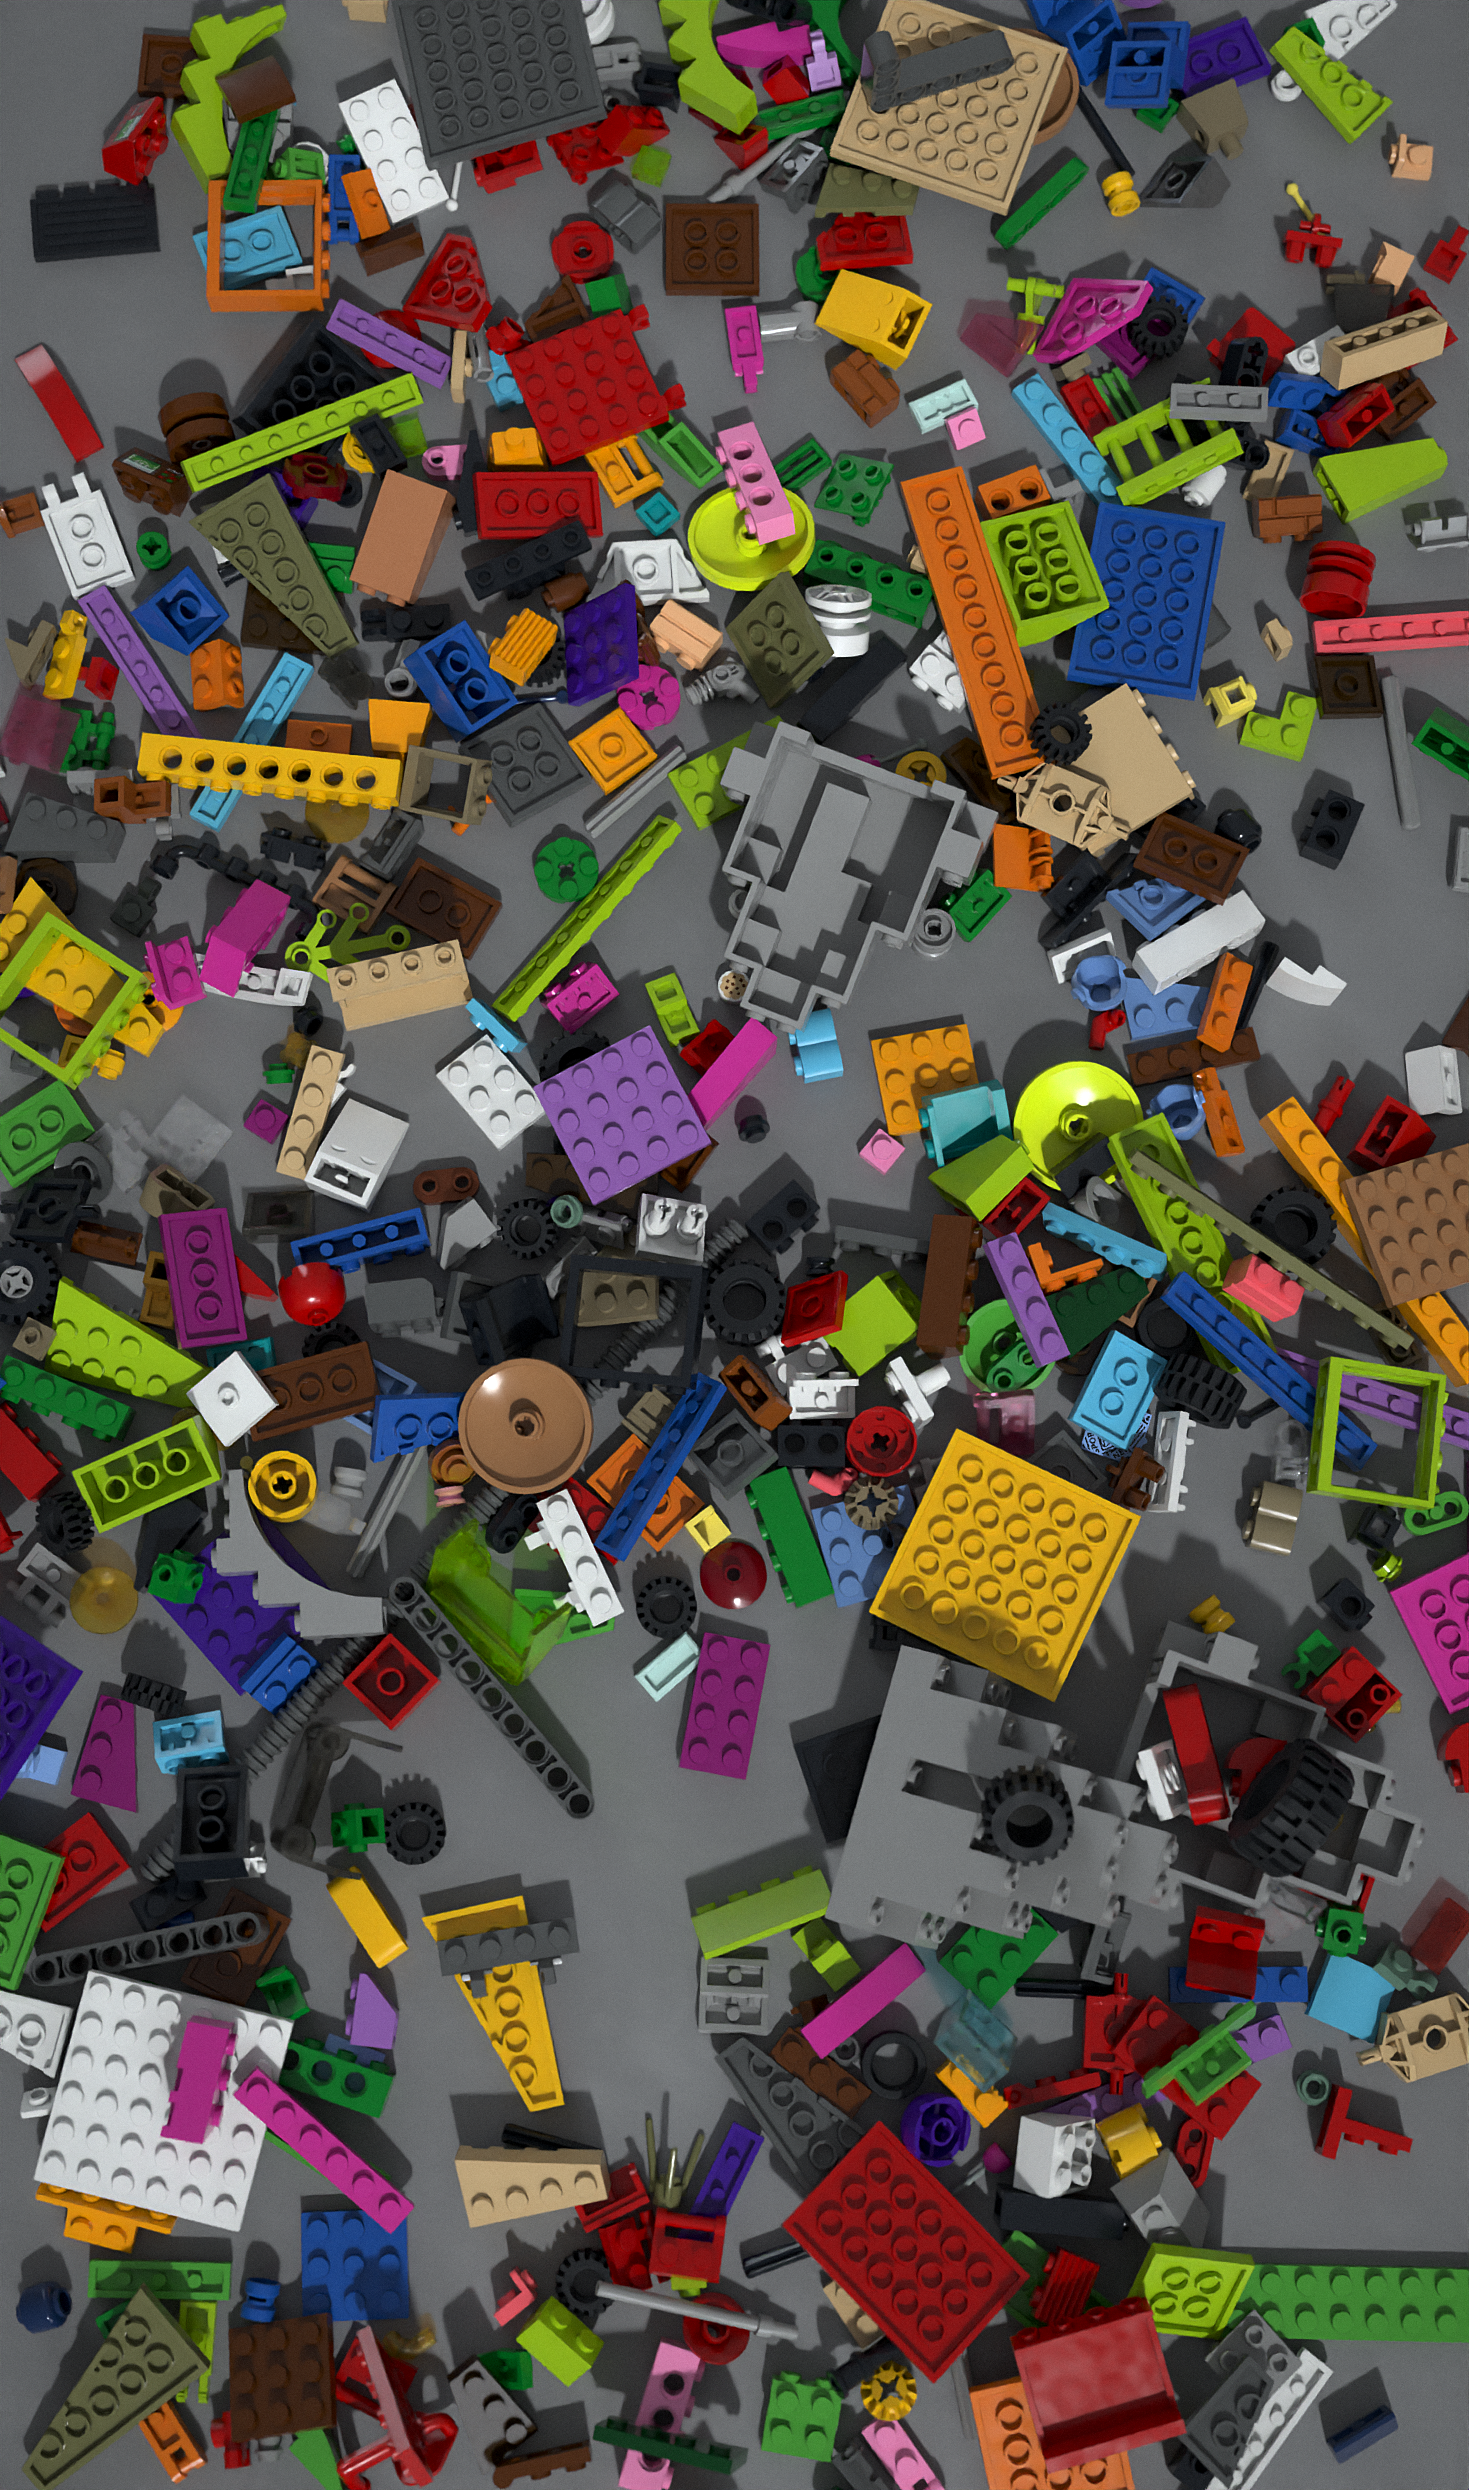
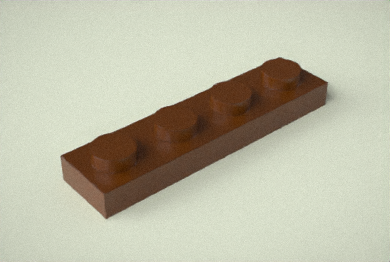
M1249 1027L1244 1030L1234 1031L1230 1048L1222 1053L1206 1043L1195 1039L1126 1055L1125 1061L1132 1087L1135 1089L1192 1076L1193 1073L1208 1067H1215L1216 1070L1259 1061L1261 1056L1253 1027Z

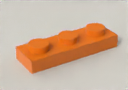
M1228 952L1219 957L1196 1035L1198 1040L1221 1053L1230 1048L1253 970V966Z

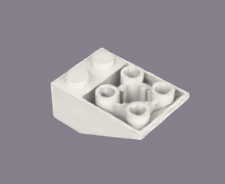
M349 1098L319 1147L304 1179L305 1183L312 1190L370 1213L410 1124Z

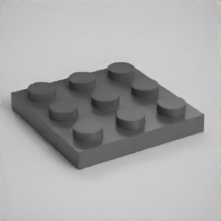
M540 703L531 706L458 747L459 754L492 761L491 769L493 775L487 789V795L510 828L591 784L593 779Z

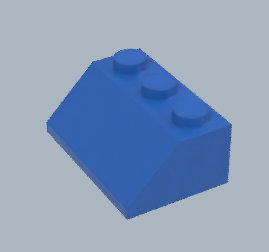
M463 620L428 642L403 660V663L456 743L518 703V700L501 674L489 667L490 657L466 620Z

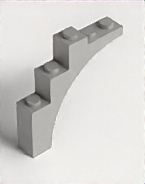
M242 1469L229 1470V1479L224 1480L223 1491L225 1500H229V1513H225L224 1528L226 1534H230V1538L216 1539V1548H212L211 1562L212 1567L217 1568V1573L224 1577L258 1575V1579L253 1580V1597L264 1608L300 1606V1611H295V1630L300 1632V1637L306 1640L388 1635L387 1601L382 1597H356L328 1590L307 1580L284 1561L272 1547L259 1524L249 1495V1474Z

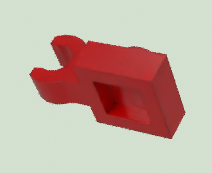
M1459 225L1449 243L1440 239L1422 270L1450 284L1467 253L1460 249L1469 234V230Z

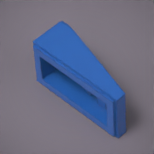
M1289 409L1283 414L1274 437V441L1284 446L1319 458L1340 454L1342 449L1340 446L1326 448V441L1317 424L1318 418L1300 409ZM1304 429L1308 430L1306 437L1302 436ZM1316 433L1320 434L1317 443L1314 442Z

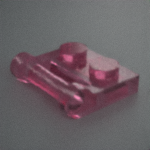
M1032 1389L999 1393L976 1392L973 1395V1406L977 1408V1438L1014 1456L1034 1454L1035 1394ZM999 1408V1442L990 1443V1409Z

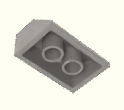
M1168 2147L1158 2153V2158L1130 2174L1111 2188V2191L1149 2249L1152 2243L1202 2248L1210 2213Z

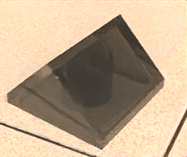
M314 1190L248 1193L242 1226L243 1237L249 1244L288 1243L315 1236Z

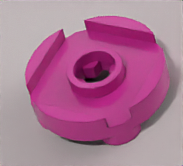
M639 664V678L617 689L618 707L620 706L638 729L654 730V727H659L663 724L665 726L676 717L680 708L679 683L672 674L661 667ZM652 691L654 696L658 698L657 701H650L648 705L644 704L641 694Z

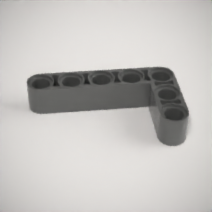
M1001 30L987 32L901 60L891 34L888 31H879L869 36L864 42L860 81L871 110L879 112L999 75L1009 70L1015 61L1004 32Z

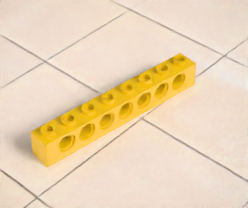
M142 733L137 771L147 783L166 780L167 782L178 783L179 787L186 789H197L198 785L208 786L211 790L221 793H228L230 789L242 790V793L250 796H261L262 792L273 793L275 797L286 800L294 799V796L307 797L308 801L315 803H325L326 799L339 800V803L345 806H358V803L371 804V807L380 810H389L391 806L399 807L404 777V767L401 760ZM172 758H182L178 767H167ZM203 762H214L212 769L209 771H199ZM236 765H246V769L242 774H231L232 769ZM272 767L279 769L275 777L270 779L263 777L267 769ZM302 771L311 772L308 780L304 782L295 781L298 773ZM340 774L343 776L342 781L338 785L332 786L327 784L328 779L332 775ZM365 778L375 779L374 785L369 789L359 787L361 781Z

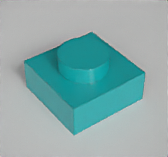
M660 492L656 493L635 511L636 517L656 538L680 519V513Z

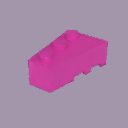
M258 879L255 880L249 889L244 887L237 897L236 905L234 907H227L221 918L220 925H213L206 936L205 942L209 945L199 980L234 998L239 990L238 986L242 972L244 971L248 974L254 967V963L251 962L260 949L265 950L285 919L291 897Z
M195 2015L187 2021L177 2063L178 2072L174 2091L171 2090L168 2100L171 2103L168 2122L166 2125H162L160 2137L203 2145L213 2131L214 2126L220 2127L224 2112V2105H219L221 2091H227L231 2077V2070L226 2069L228 2055L234 2056L238 2041V2034H233L235 2023Z

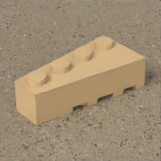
M460 2145L454 2159L470 2228L608 2199L611 2187L603 2150L558 2149L557 2151L539 2150V2148L511 2150L490 2146L489 2149H481Z

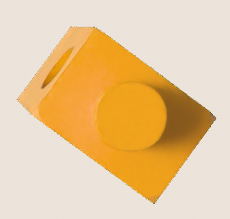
M512 427L507 431L490 434L486 452L488 472H549L546 451L536 428L519 429Z
M369 699L371 744L374 756L377 758L401 760L405 771V761L407 760L409 745L425 746L433 717L431 705L429 703Z

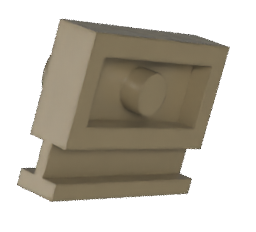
M653 1386V1392H646L621 1421V1424L651 1448L676 1405Z

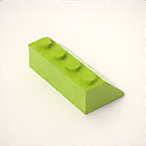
M201 1414L72 1471L83 1499L92 1513L91 1516L99 1534L222 1479L217 1442L208 1423Z
M808 1865L793 1871L794 1878L781 1883L780 1878L776 1877L761 1883L762 1890L749 1895L747 1889L729 1895V1903L716 1907L714 1901L696 1908L697 1915L691 1917L705 1960L825 1915L831 1894L821 1869L813 1870L812 1866Z

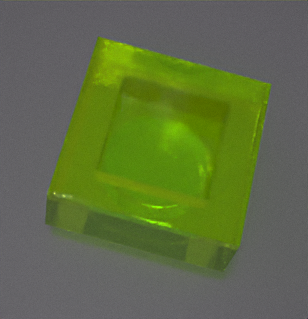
M642 145L632 169V178L661 188L672 162L671 155Z
M418 418L388 427L390 434L406 458L425 453L428 450Z

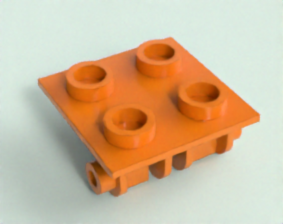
M996 824L993 831L994 886L1040 893L1051 888V884L1054 882V877L1051 875V864L1053 863L1051 855L1053 854V849L1051 848L1050 836L1052 835L1039 829Z

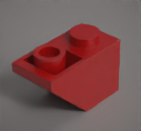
M616 104L609 113L608 118L601 123L595 133L611 156L631 157L666 137L670 133V129L665 124L662 113L654 107Z

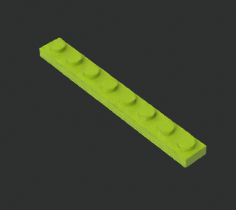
M411 372L181 461L180 464L192 493H195L350 432V426L376 413L381 419H384L424 402Z
M659 814L491 1005L498 1014L515 1022L527 1012L529 1005L535 998L548 988L550 981L556 974L569 964L571 957L576 951L589 941L597 927L610 917L617 904L633 890L638 880L654 866L655 861L665 849L674 843L675 838L683 830L676 821Z

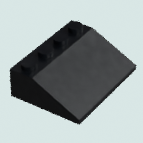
M314 318L303 325L232 419V422L249 436L387 381ZM348 433L300 452L321 454L327 457L326 463H328L342 445ZM293 454L282 458V460L285 461L287 458L289 461L292 460Z

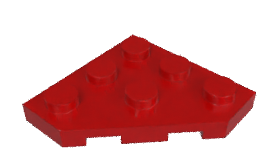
M855 212L854 217H843L841 213L835 219L834 225L827 232L823 231L816 238L815 248L820 271L913 264L914 254L905 215L875 216L872 212Z
M447 233L402 308L407 316L478 333L493 307L477 246L471 238Z

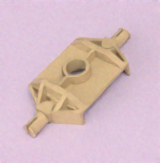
M1052 763L1039 764L1024 777L1020 776L1017 778L1007 775L998 778L997 784L1007 787L1016 793V811L1019 823L1030 825L1075 845L1082 851L1105 834L1111 833L1126 841L1129 837L1128 834L1131 833V827L1116 822L1114 817H1112V798L1109 788L1059 766H1055ZM1061 795H1067L1072 800L1071 807L1065 812H1059L1054 808L1056 798Z
M1450 1990L1447 1991L1448 1995L1390 2014L1382 2012L1376 2044L1372 2048L1356 2052V2057L1360 2058L1357 2059L1358 2063L1362 2067L1380 2060L1401 2081L1406 2083L1469 2063L1468 2003L1457 1992ZM1432 2029H1438L1441 2040L1436 2047L1430 2048L1426 2042L1427 2034Z

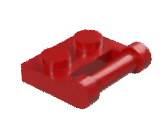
M657 2207L649 2274L719 2283L727 2216L717 2215L716 2218L668 2212V2208ZM666 2226L713 2232L714 2240L713 2243L666 2237Z
M356 2335L335 2377L336 2399L380 2421L376 2409L381 2407L380 2404L343 2386L348 2376L368 2386L366 2378L371 2376L368 2368H363L357 2355L356 2348L360 2347L361 2344ZM388 2352L393 2360L402 2389L406 2394L419 2368Z

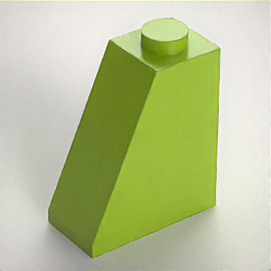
M1001 1134L933 1172L928 1179L942 1199L980 1222L1035 1166L1028 1157L1030 1151L1019 1139L1012 1141Z

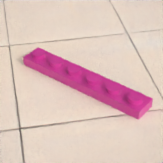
M256 2066L233 2092V2097L390 2234L415 2207L414 2203L259 2066Z

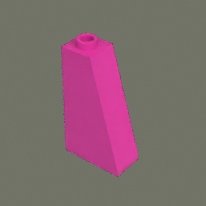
M752 1017L687 1095L706 1131L776 1054L778 1037Z

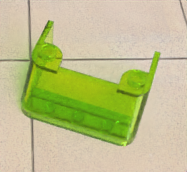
M473 1518L436 1546L425 1592L475 1653L506 1682L513 1686H518L530 1676L563 1636L572 1605L567 1601L556 1611L542 1608L534 1615L489 1574L491 1570V1555L484 1546L478 1545L475 1542L480 1522ZM429 1608V1610L436 1616V1613Z

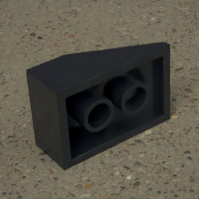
M248 1764L178 1769L173 1865L179 1882L249 1877L251 1843Z

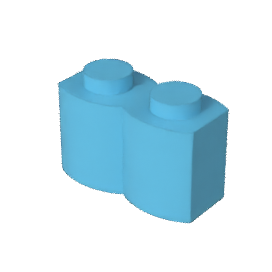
M830 1008L813 1011L804 1032L796 1029L794 1035L787 1033L789 1045L795 1044L798 1056L793 1057L796 1076L802 1075L804 1084L843 1076V1064Z

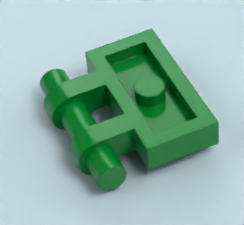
M61 706L49 763L50 770L67 773V771H77L78 768L85 767V764H91L92 768L96 770H105V766L109 765L111 757L108 753L110 740L115 737L116 727L113 726L115 714L103 712L101 723L94 724L95 715L93 711ZM98 737L96 749L88 751L90 738Z

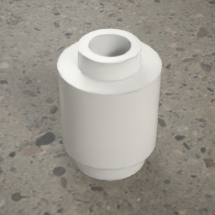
M1219 465L1188 481L1182 488L1186 503L1196 509L1200 507L1207 508L1225 483V476L1227 475L1225 468Z

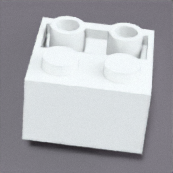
M1045 2112L1021 2116L1013 2187L1045 2198L1088 2189V2183L1092 2174L1090 2164L1092 2147L1096 2139L1094 2132L1096 2119Z

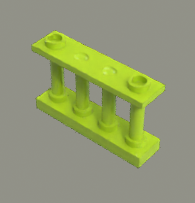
M1208 377L1192 384L1212 385V382ZM1169 397L1115 426L1103 429L1093 439L1101 456L1103 457L1111 453L1124 481L1122 485L1116 487L1123 505L1137 508L1243 454V449L1234 429L1231 428L1223 431L1219 421L1204 420L1211 439L1198 446H1193L1182 420L1169 418ZM1169 423L1182 453L1168 461H1164L1151 432ZM1140 438L1153 468L1139 476H1135L1122 447Z

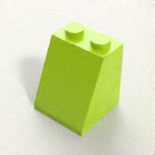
M896 1269L877 1275L845 1302L842 1330L825 1335L823 1338L831 1347H836L843 1355L842 1361L853 1374L857 1373L859 1377L863 1376L917 1336L922 1302Z

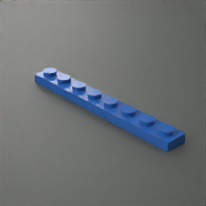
M1185 1271L1179 1272L1160 1298L1312 1434L1316 1389ZM1339 1410L1334 1454L1352 1471H1361L1378 1445Z

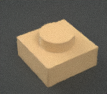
M1277 618L1265 624L1260 637L1277 662L1287 657L1293 645L1292 636L1287 627L1281 626Z

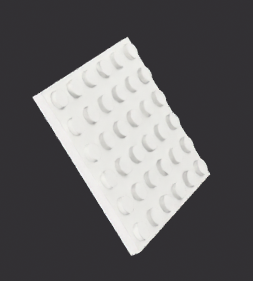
M94 1969L89 1970L33 2180L239 2232L267 2125L233 2097V2092L256 2066H259L274 2081L279 2083L295 2020ZM193 2015L235 2023L233 2034H238L234 2056L228 2055L226 2069L231 2070L227 2091H221L219 2105H224L220 2127L214 2126L213 2131L203 2145L160 2137L162 2125H166L168 2122L171 2103L168 2100L171 2090L174 2091L178 2072L177 2063L187 2021Z

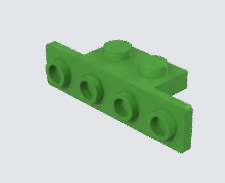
M1250 2000L1245 2005L1242 2003L1236 2004L1226 2013V2019L1217 2026L1210 2024L1198 2035L1199 2040L1190 2047L1187 2045L1181 2046L1172 2054V2061L1162 2068L1160 2066L1152 2068L1143 2077L1142 2094L1146 2099L1175 2079L1194 2104L1198 2106L1252 2064L1251 2058L1232 2037V2034L1256 2016L1255 2003Z

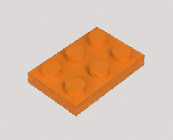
M633 1433L586 1482L615 1509L650 1449ZM675 1476L640 1536L659 1552L705 1506V1503L680 1478Z

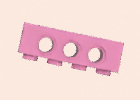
M754 422L718 432L719 446L715 447L716 457L721 466L725 465L727 468L724 470L729 488L735 487L736 489L734 493L736 505L739 511L744 510L746 513L744 521L749 535L754 533L758 544L762 545L796 534L793 511Z
M661 2336L636 2418V2426L653 2425L662 2428L666 2432L685 2434V2432L679 2429L683 2416L690 2418L695 2396L690 2395L694 2381L700 2383L706 2364L705 2361L698 2358L691 2351L687 2344ZM670 2374H678L683 2378L684 2384L678 2390H670L664 2384L665 2378ZM661 2409L670 2411L674 2418L669 2425L661 2426L655 2422L654 2414ZM627 2449L619 2475L618 2486L630 2490H662V2488L668 2490L674 2468L669 2466L670 2460L660 2458L657 2461H648L643 2453Z

